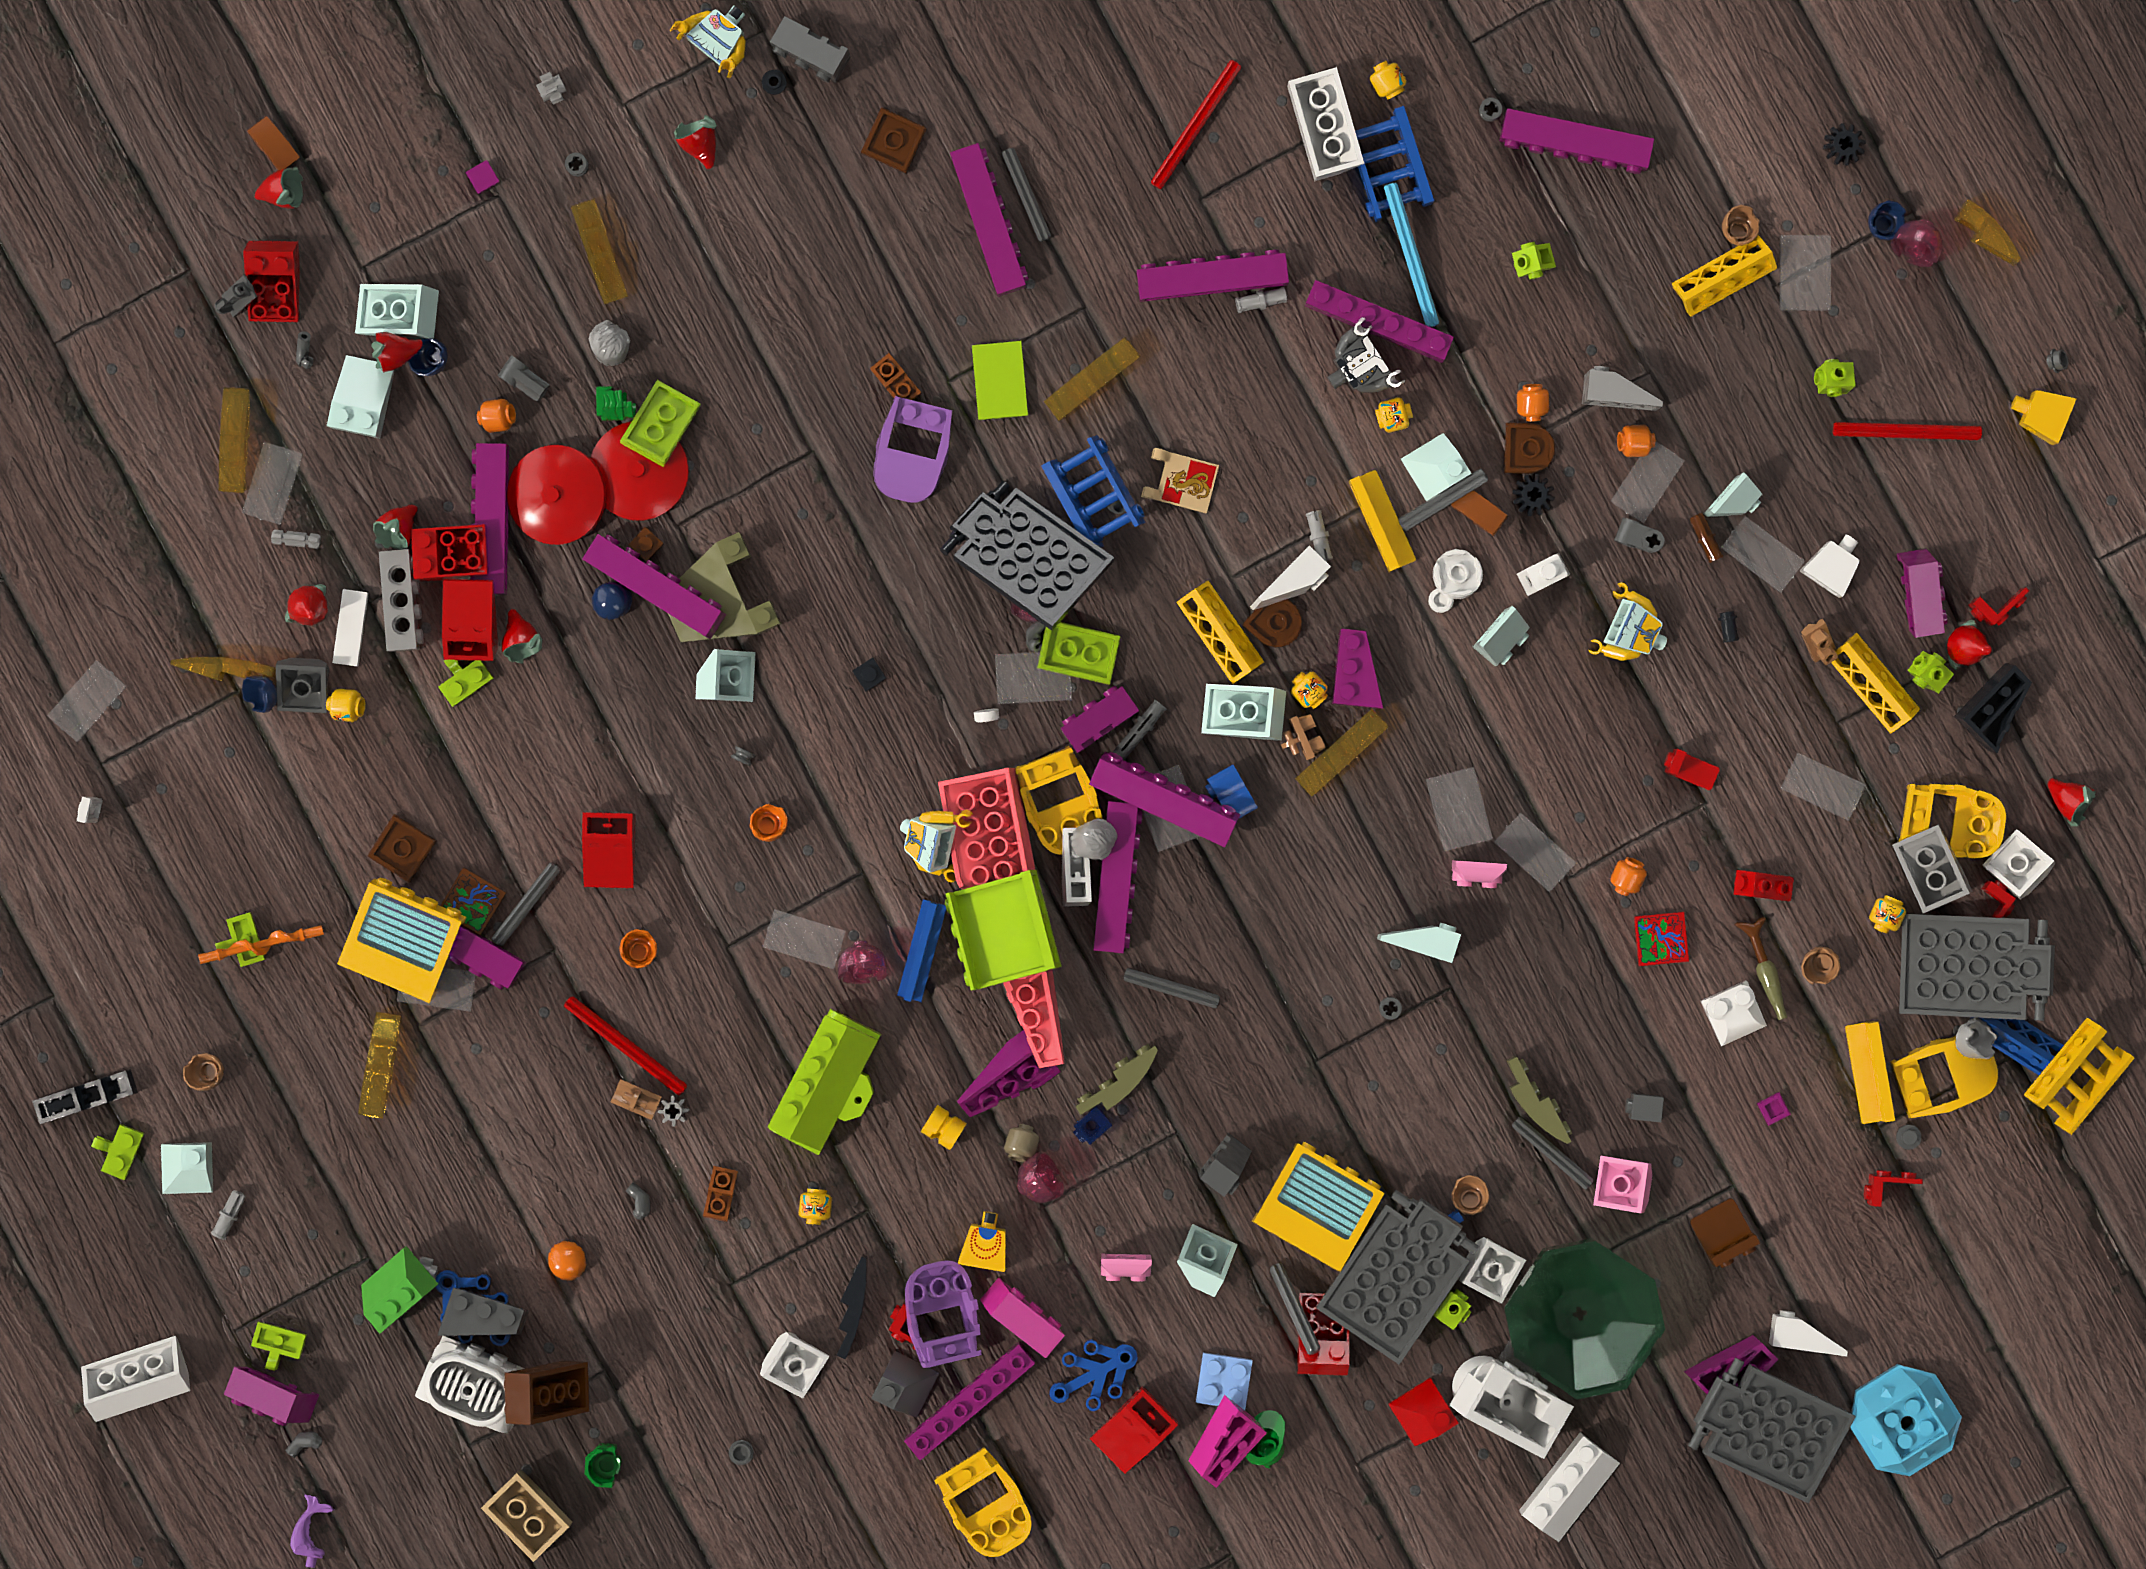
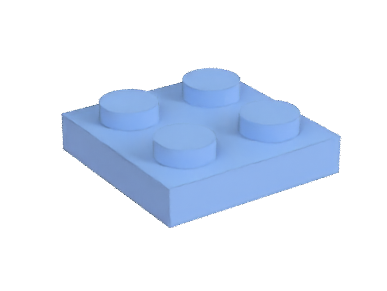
M1203 1352L1196 1403L1219 1406L1222 1398L1226 1395L1245 1410L1252 1359Z

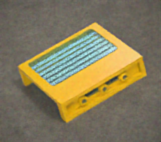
M374 878L368 884L337 964L430 1003L438 991L436 988L460 926L467 917L461 915L462 912L456 908L447 907L446 909L439 906L438 901L432 898H420L411 889L405 887L399 889L392 886V882L387 879Z
M1303 1142L1302 1145L1296 1143L1291 1156L1252 1222L1336 1271L1341 1272L1385 1193L1380 1191L1381 1186L1370 1179L1364 1182L1359 1179V1173L1349 1167H1346L1345 1170L1336 1165L1338 1161L1329 1155L1319 1156L1315 1153L1316 1148L1306 1142Z

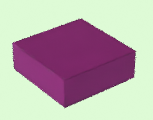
M488 160L465 172L479 195L500 183Z
M1780 1092L1756 1103L1768 1126L1791 1115Z

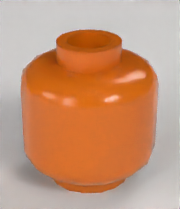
M1542 384L1523 385V389L1517 392V413L1526 417V421H1540L1541 416L1548 414V390L1544 389Z
M505 399L485 401L477 412V421L489 433L509 430L516 421L515 408Z
M1627 425L1623 427L1621 432H1618L1617 447L1626 457L1648 456L1651 448L1655 447V434L1651 433L1646 425Z
M1631 857L1619 860L1610 878L1611 883L1616 887L1615 891L1624 896H1629L1630 893H1638L1647 876V871L1643 868L1644 864Z

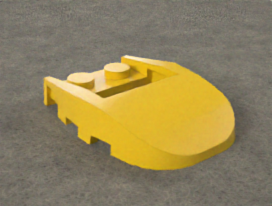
M1070 746L1016 767L1015 770L1018 775L1027 818L1034 827L1043 846L1050 852L1062 855L1063 828H1077L1097 818L1102 819L1096 791L1093 786L1089 785L1090 780ZM1076 772L1084 794L1038 812L1030 790Z
M1956 784L1907 785L1908 790L1899 841L1929 829L1935 793L1957 797L1950 838V846L1956 857L1983 858L1992 855L2000 847L2004 836L2006 812L2003 804L1997 797L1980 790L1976 791Z
M1956 1036L1930 1041L1931 1043L1908 1052L1909 1055L1898 1061L1895 1059L1890 1061L1908 1118L1951 1112L1990 1094L1998 1080V1068L1994 1055L1990 1059L1965 1057L1957 1050ZM1944 1051L1959 1099L1933 1107L1917 1060Z
M985 1447L935 1478L934 1481L936 1485L939 1484L943 1494V1501L951 1514L954 1525L965 1535L971 1546L980 1554L988 1557L1004 1555L1023 1543L1028 1537L1031 1530V1517L1020 1491L1010 1475ZM996 1471L1008 1492L966 1518L954 1497Z

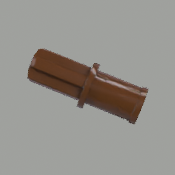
M1699 513L1691 517L1690 522L1699 539L1697 543H1701L1709 563L1723 557L1714 537L1716 534L1712 533L1704 514Z

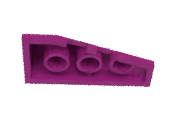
M1024 1030L1002 1047L958 1099V1104L969 1117L997 1106L999 1101L1011 1096L1012 1099L1020 1096V1091L1032 1087L1033 1090L1041 1087L1061 1072L1057 1065L1039 1068Z

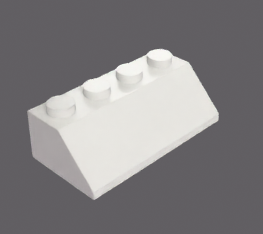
M1337 67L1288 81L1287 87L1314 181L1339 175L1363 165V157Z
M176 1336L81 1367L84 1405L95 1422L190 1391L188 1369Z
M1580 1432L1519 1511L1523 1517L1541 1531L1559 1542L1620 1463Z

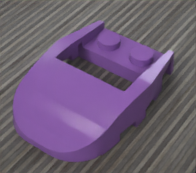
M895 396L876 444L873 471L874 481L877 488L884 495L905 502L918 503L928 499L935 492L944 467L947 464L953 410ZM897 422L942 433L936 460L887 448L893 423Z
M939 1261L923 1265L911 1274L906 1283L905 1303L908 1332L922 1368L982 1355L981 1350H977L976 1336L980 1335V1324L977 1322V1310H979L977 1299H974L970 1289L972 1284L967 1272L960 1264L953 1261ZM960 1306L966 1332L930 1341H922L916 1315Z

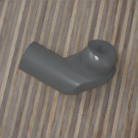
M1038 620L1026 630V645L1033 652L1041 651L1042 632L1046 628Z
M632 1182L626 1189V1192L635 1199L634 1217L642 1220L650 1213V1197L637 1184Z
M301 1432L297 1434L285 1451L295 1458L303 1447L317 1449L322 1445L323 1440L316 1432Z

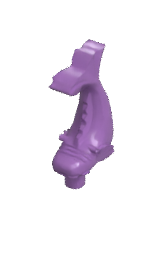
M305 1494L308 1508L294 1527L290 1546L296 1555L307 1556L306 1567L315 1568L317 1558L322 1559L325 1551L315 1547L314 1542L311 1541L309 1536L311 1516L317 1512L329 1513L335 1509L331 1505L320 1504L317 1496Z

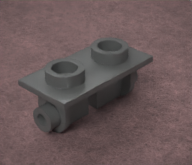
M246 274L221 295L222 299L215 303V311L219 314L230 312L232 317H235L257 297L254 287L249 282Z

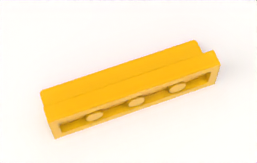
M1373 470L1349 480L1350 487L1388 571L1391 572L1416 560L1415 555L1377 471Z
M1870 1021L1845 1026L1861 1123L1895 1121L1879 1023Z

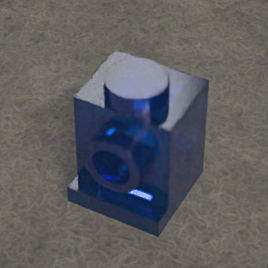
M1096 1105L1073 1124L1076 1128L1073 1133L1082 1143L1087 1141L1090 1145L1113 1125ZM1087 1122H1095L1096 1127L1093 1130H1089L1086 1127Z

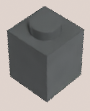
M1631 1093V1097L1626 1099L1625 1113H1629L1628 1118L1633 1120L1661 1122L1664 1097Z

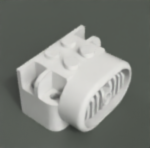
M442 1336L439 1345L435 1348L428 1362L415 1396L430 1403L438 1411L468 1424L488 1427L501 1433H508L514 1424H506L504 1412L505 1373L525 1368L508 1362V1357L494 1352L491 1355L484 1352L485 1348L478 1344L471 1343L469 1346L448 1336Z
M1476 1356L1465 1361L1458 1368L1453 1378L1452 1391L1454 1398L1450 1406L1472 1422L1544 1459L1574 1406L1548 1391V1386L1540 1382L1538 1378L1528 1372L1523 1373L1518 1370L1519 1368L1507 1361L1502 1363L1490 1356Z

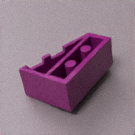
M1339 630L1332 704L1383 709L1366 631Z
M1113 686L1103 693L1105 698L1097 703L1094 699L1083 707L1085 712L1078 717L1073 714L1062 721L1064 726L1060 729L1077 753L1139 712L1123 687L1117 689L1116 686Z
M1752 1335L1684 1372L1708 1394L1716 1377L1722 1378L1724 1372H1728L1735 1357L1744 1361L1737 1375L1738 1380L1735 1384L1737 1386L1749 1364L1767 1372L1778 1359L1763 1343Z

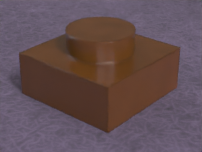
M646 527L629 543V546L639 553L645 561L650 560L664 545Z

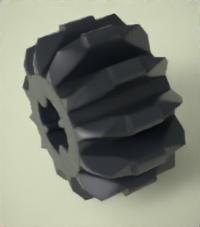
M1841 123L1839 130L1832 127L1830 129L1831 135L1824 136V140L1828 144L1823 145L1822 148L1823 150L1831 151L1827 154V159L1833 156L1836 157L1834 165H1838L1841 159L1844 166H1848L1850 160L1856 163L1859 160L1857 155H1863L1865 152L1859 147L1866 144V140H1858V137L1862 135V131L1860 130L1854 134L1855 126L1852 124L1846 130L1845 124ZM1843 140H1846L1848 142L1846 145H1849L1845 150L1841 149L1842 144L1839 145Z
M1539 474L1534 475L1533 482L1529 475L1524 476L1526 485L1518 480L1516 485L1522 490L1514 489L1512 491V494L1520 496V498L1513 500V504L1521 502L1523 505L1518 511L1521 513L1527 507V515L1530 517L1533 515L1534 508L1538 516L1543 514L1541 506L1546 510L1551 508L1546 500H1555L1554 496L1547 495L1548 492L1554 490V487H1544L1548 483L1547 478L1538 483ZM1533 489L1537 490L1536 494L1539 493L1540 497L1535 499L1534 502L1530 501L1531 497L1528 498L1527 493H1530Z

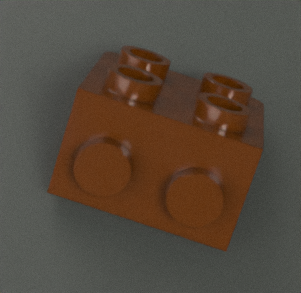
M1731 1198L1690 1220L1696 1236L1712 1265L1715 1267L1720 1265L1721 1268L1732 1264L1734 1257L1740 1254L1746 1256L1756 1250L1755 1246L1760 1244L1757 1236L1751 1232L1736 1202Z

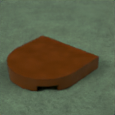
M1505 423L1504 473L1533 474L1545 469L1551 463L1555 454V442L1550 433L1538 424Z
M1285 599L1256 609L1242 626L1263 644L1279 648L1291 644L1298 637L1302 627V618L1298 608L1289 599Z

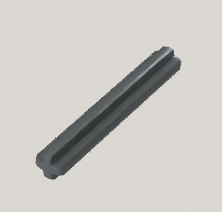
M1014 148L1006 149L1002 152V156L1036 236L1040 242L1046 241L1051 238V234Z
M1478 469L1400 517L1398 520L1401 527L1407 531L1487 482V475L1482 469Z
M551 862L547 865L492 937L496 944L503 946L553 882L561 871L556 864Z
M1130 968L1125 970L1123 977L1126 982L1212 1008H1217L1220 997L1216 994Z
M1518 1117L1514 1121L1512 1127L1582 1188L1587 1189L1594 1181L1593 1178L1522 1117Z
M1277 1263L1271 1266V1275L1307 1353L1312 1355L1319 1352L1320 1345L1283 1264Z

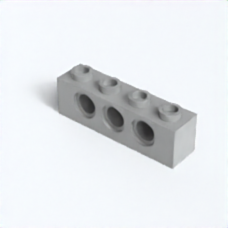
M412 550L380 551L379 562L386 649L389 652L420 650V644L424 643L423 630L418 627V619L422 618L421 605L416 602V594L420 593L419 581L413 577ZM398 569H403L406 573V578L398 583L395 581L394 574ZM400 594H405L408 597V603L404 607H399L396 603V599ZM406 618L410 622V627L406 632H401L398 628V623Z

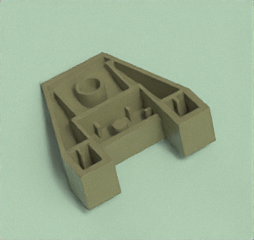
M740 532L716 542L679 578L681 580L680 586L687 589L690 585L702 593L701 599L706 602L709 599L714 600L722 605L720 611L727 614L711 639L760 635L782 625L771 601H767L750 610L746 608L729 569V566L751 557ZM668 614L680 642L710 640Z

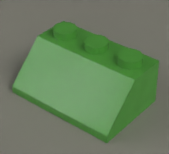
M407 1246L361 1285L364 1316L379 1334L438 1285L436 1280Z

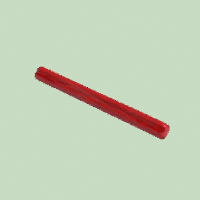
M1233 60L1229 61L1151 180L1153 186L1158 189L1164 187L1241 70L1239 63Z
M1836 422L1833 424V435L1980 440L1982 428L1980 426Z
M574 996L568 998L564 1004L567 1010L674 1093L681 1095L687 1088L686 1083Z

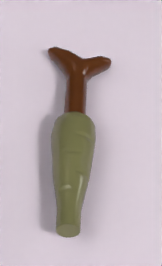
M1759 918L1754 924L1737 922L1735 926L1742 929L1751 939L1759 963L1756 967L1757 976L1776 1012L1778 1020L1787 1018L1777 969L1774 963L1767 959L1759 935L1766 918Z

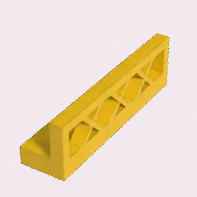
M1757 235L1751 243L1735 247L1673 282L1672 286L1682 299L1686 312L1692 317L1777 269L1773 252L1761 237ZM1757 245L1761 248L1760 251L1754 254L1748 253V250ZM1732 259L1739 260L1738 263H1736L1733 266L1726 265V263ZM1710 271L1717 272V274L1711 278H1704L1705 274L1709 273ZM1687 284H1695L1694 288L1687 292H1684L1682 289Z
M1209 580L1177 601V604L1232 684L1264 663ZM1190 598H1193L1197 604V612L1193 611L1186 602ZM1203 620L1211 624L1212 632L1205 630ZM1217 640L1224 643L1226 653L1218 649ZM1231 661L1237 662L1242 672L1238 675L1231 668Z
M1855 633L1835 650L1837 656L1844 651L1850 658V665L1843 664L1839 658L1831 663L1890 734L1911 720L1920 710V707L1858 633ZM1855 672L1862 673L1867 678L1866 684L1859 683L1855 679ZM1871 691L1877 692L1882 696V703L1874 702L1871 698ZM1887 711L1895 712L1901 720L1893 724L1887 717Z

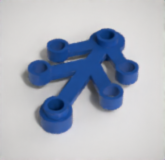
M451 1270L440 1272L435 1280L438 1283L436 1289L443 1294L441 1322L453 1288L477 1287L480 1290H485L491 1285V1278L486 1274L478 1277H459L457 1273ZM445 1278L452 1280L451 1287L444 1285ZM480 1278L487 1280L488 1283L485 1287L479 1284ZM498 1292L495 1295H483L497 1300L498 1295H502L505 1298V1303L509 1301V1297L505 1292ZM458 1335L459 1340L463 1343L470 1342L474 1335H470L469 1339H464L462 1335ZM490 1335L491 1342L497 1346L505 1345L511 1338V1335H506L504 1339H499L497 1335Z
M1093 1339L1087 1340L1084 1344L1085 1353L1088 1355L1098 1353L1111 1358L1104 1363L1076 1356L1071 1351L1065 1352L1062 1356L1064 1366H1077L1089 1371L1066 1384L1063 1382L1054 1383L1050 1388L1051 1399L1056 1403H1063L1068 1399L1069 1393L1095 1380L1091 1395L1086 1399V1407L1090 1411H1096L1101 1406L1100 1396L1107 1372L1115 1368L1117 1369L1114 1381L1108 1387V1395L1112 1399L1120 1398L1123 1393L1122 1384L1126 1370L1132 1368L1137 1362V1352L1132 1346L1122 1344L1115 1349L1098 1344ZM1089 1343H1094L1096 1345L1095 1351L1090 1352L1087 1350L1086 1346ZM1122 1353H1128L1130 1359L1124 1362L1120 1359ZM1072 1355L1074 1362L1071 1364L1066 1363L1065 1357ZM1112 1387H1118L1120 1393L1112 1395L1110 1390ZM1062 1389L1064 1396L1061 1398L1056 1397L1055 1391ZM1096 1399L1098 1405L1090 1407L1089 1400Z

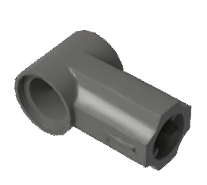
M512 355L497 375L514 388H519L537 402L543 398L550 387V384L531 372L528 366Z

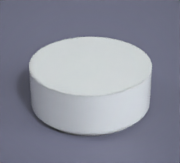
M1438 589L1433 590L1428 598L1430 608L1437 613L1447 612L1454 602V599L1443 595Z
M985 709L974 712L976 722L994 721L999 718L998 709Z

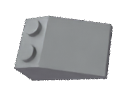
M1594 366V369L1589 370L1584 375L1582 404L1649 411H1657L1663 406V401L1618 373L1610 372L1609 367Z
M1936 825L1892 845L1923 913L1973 892L1940 825Z

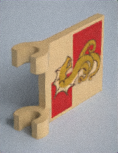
M1159 448L1153 449L1151 459L1164 461L1165 465L1158 490L1145 486L1143 487L1141 497L1207 513L1219 465L1171 453Z

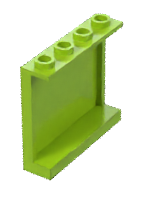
M1037 870L1024 871L1021 874L946 893L945 907L952 916L951 930L953 936L958 939V957L964 963L966 970L964 972V980L966 985L970 986L971 991L1062 967Z

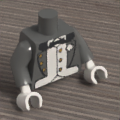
M1363 317L1360 318L1354 327L1341 336L1334 351L1336 358L1333 360L1338 370L1329 375L1327 379L1334 389L1347 382L1352 390L1357 389L1361 393H1377L1391 387L1400 386L1405 383V380L1399 382L1395 379V375L1399 374L1401 370H1396L1393 373L1389 371L1366 335L1371 330L1372 325L1367 329L1361 326V323L1365 320Z

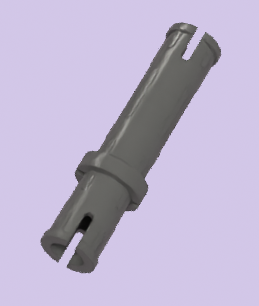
M1154 700L1142 716L1139 715L1137 717V723L1123 738L1113 753L1120 755L1123 758L1122 760L1125 761L1148 731L1152 732L1154 729L1153 725L1167 708L1157 700Z

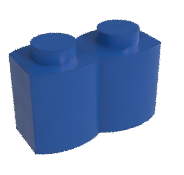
M1233 764L1206 779L1208 785L1205 788L1212 799L1216 797L1221 806L1228 805L1233 807L1237 813L1241 814L1239 818L1258 808Z

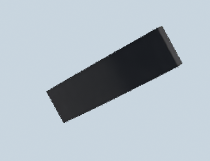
M131 1069L33 1100L32 1102L39 1124H43L136 1094L138 1091Z
M864 1254L840 1301L849 1306L838 1328L847 1332L837 1353V1356L845 1360L857 1333L864 1307L867 1286V1256Z

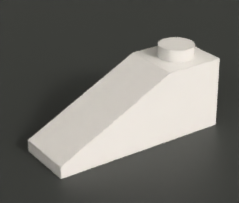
M1063 828V906H1088L1092 902L1090 859L1080 857L1073 851L1071 836L1076 828Z
M1780 1310V1314H1773L1769 1344L1772 1346L1847 1356L1848 1351L1800 1318L1795 1317V1312Z

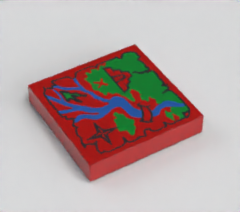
M1684 912L1634 916L1638 966L1689 962Z

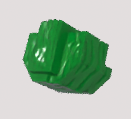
M613 386L596 387L597 416L601 417L602 421H626L627 418L635 417L636 403L627 401L626 392L622 393V390L614 391Z
M600 1443L585 1457L584 1474L594 1486L607 1488L614 1486L615 1474L620 1472L622 1465L621 1456L616 1455L617 1444Z

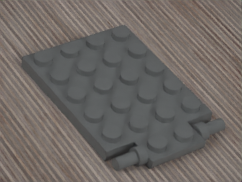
M1906 914L1902 922L1899 1014L2027 1020L2028 995H2033L2032 1002L2035 1003L2034 1020L2045 1021V1003H2048V996H2053L2055 945H2050V938L2047 937L2048 920L2038 919L2037 937L2034 939V944H2030V919Z
M1395 1190L1391 1198L1405 1207L1404 1210L1409 1213V1216L1406 1218L1386 1204L1316 1308L1400 1365L1470 1262L1467 1258L1453 1250L1450 1245L1452 1243L1456 1246L1461 1245L1472 1254L1476 1253L1479 1246L1465 1237L1466 1234L1461 1231L1463 1227L1461 1224L1423 1198H1420L1419 1201L1414 1198L1409 1199L1398 1190Z
M1735 1357L1728 1372L1725 1371L1722 1378L1716 1377L1694 1418V1421L1697 1423L1694 1428L1696 1431L1688 1446L1697 1450L1704 1436H1708L1710 1430H1712L1713 1432L1702 1451L1706 1456L1809 1503L1856 1416L1749 1364L1737 1386L1735 1385L1738 1380L1737 1375L1744 1361Z

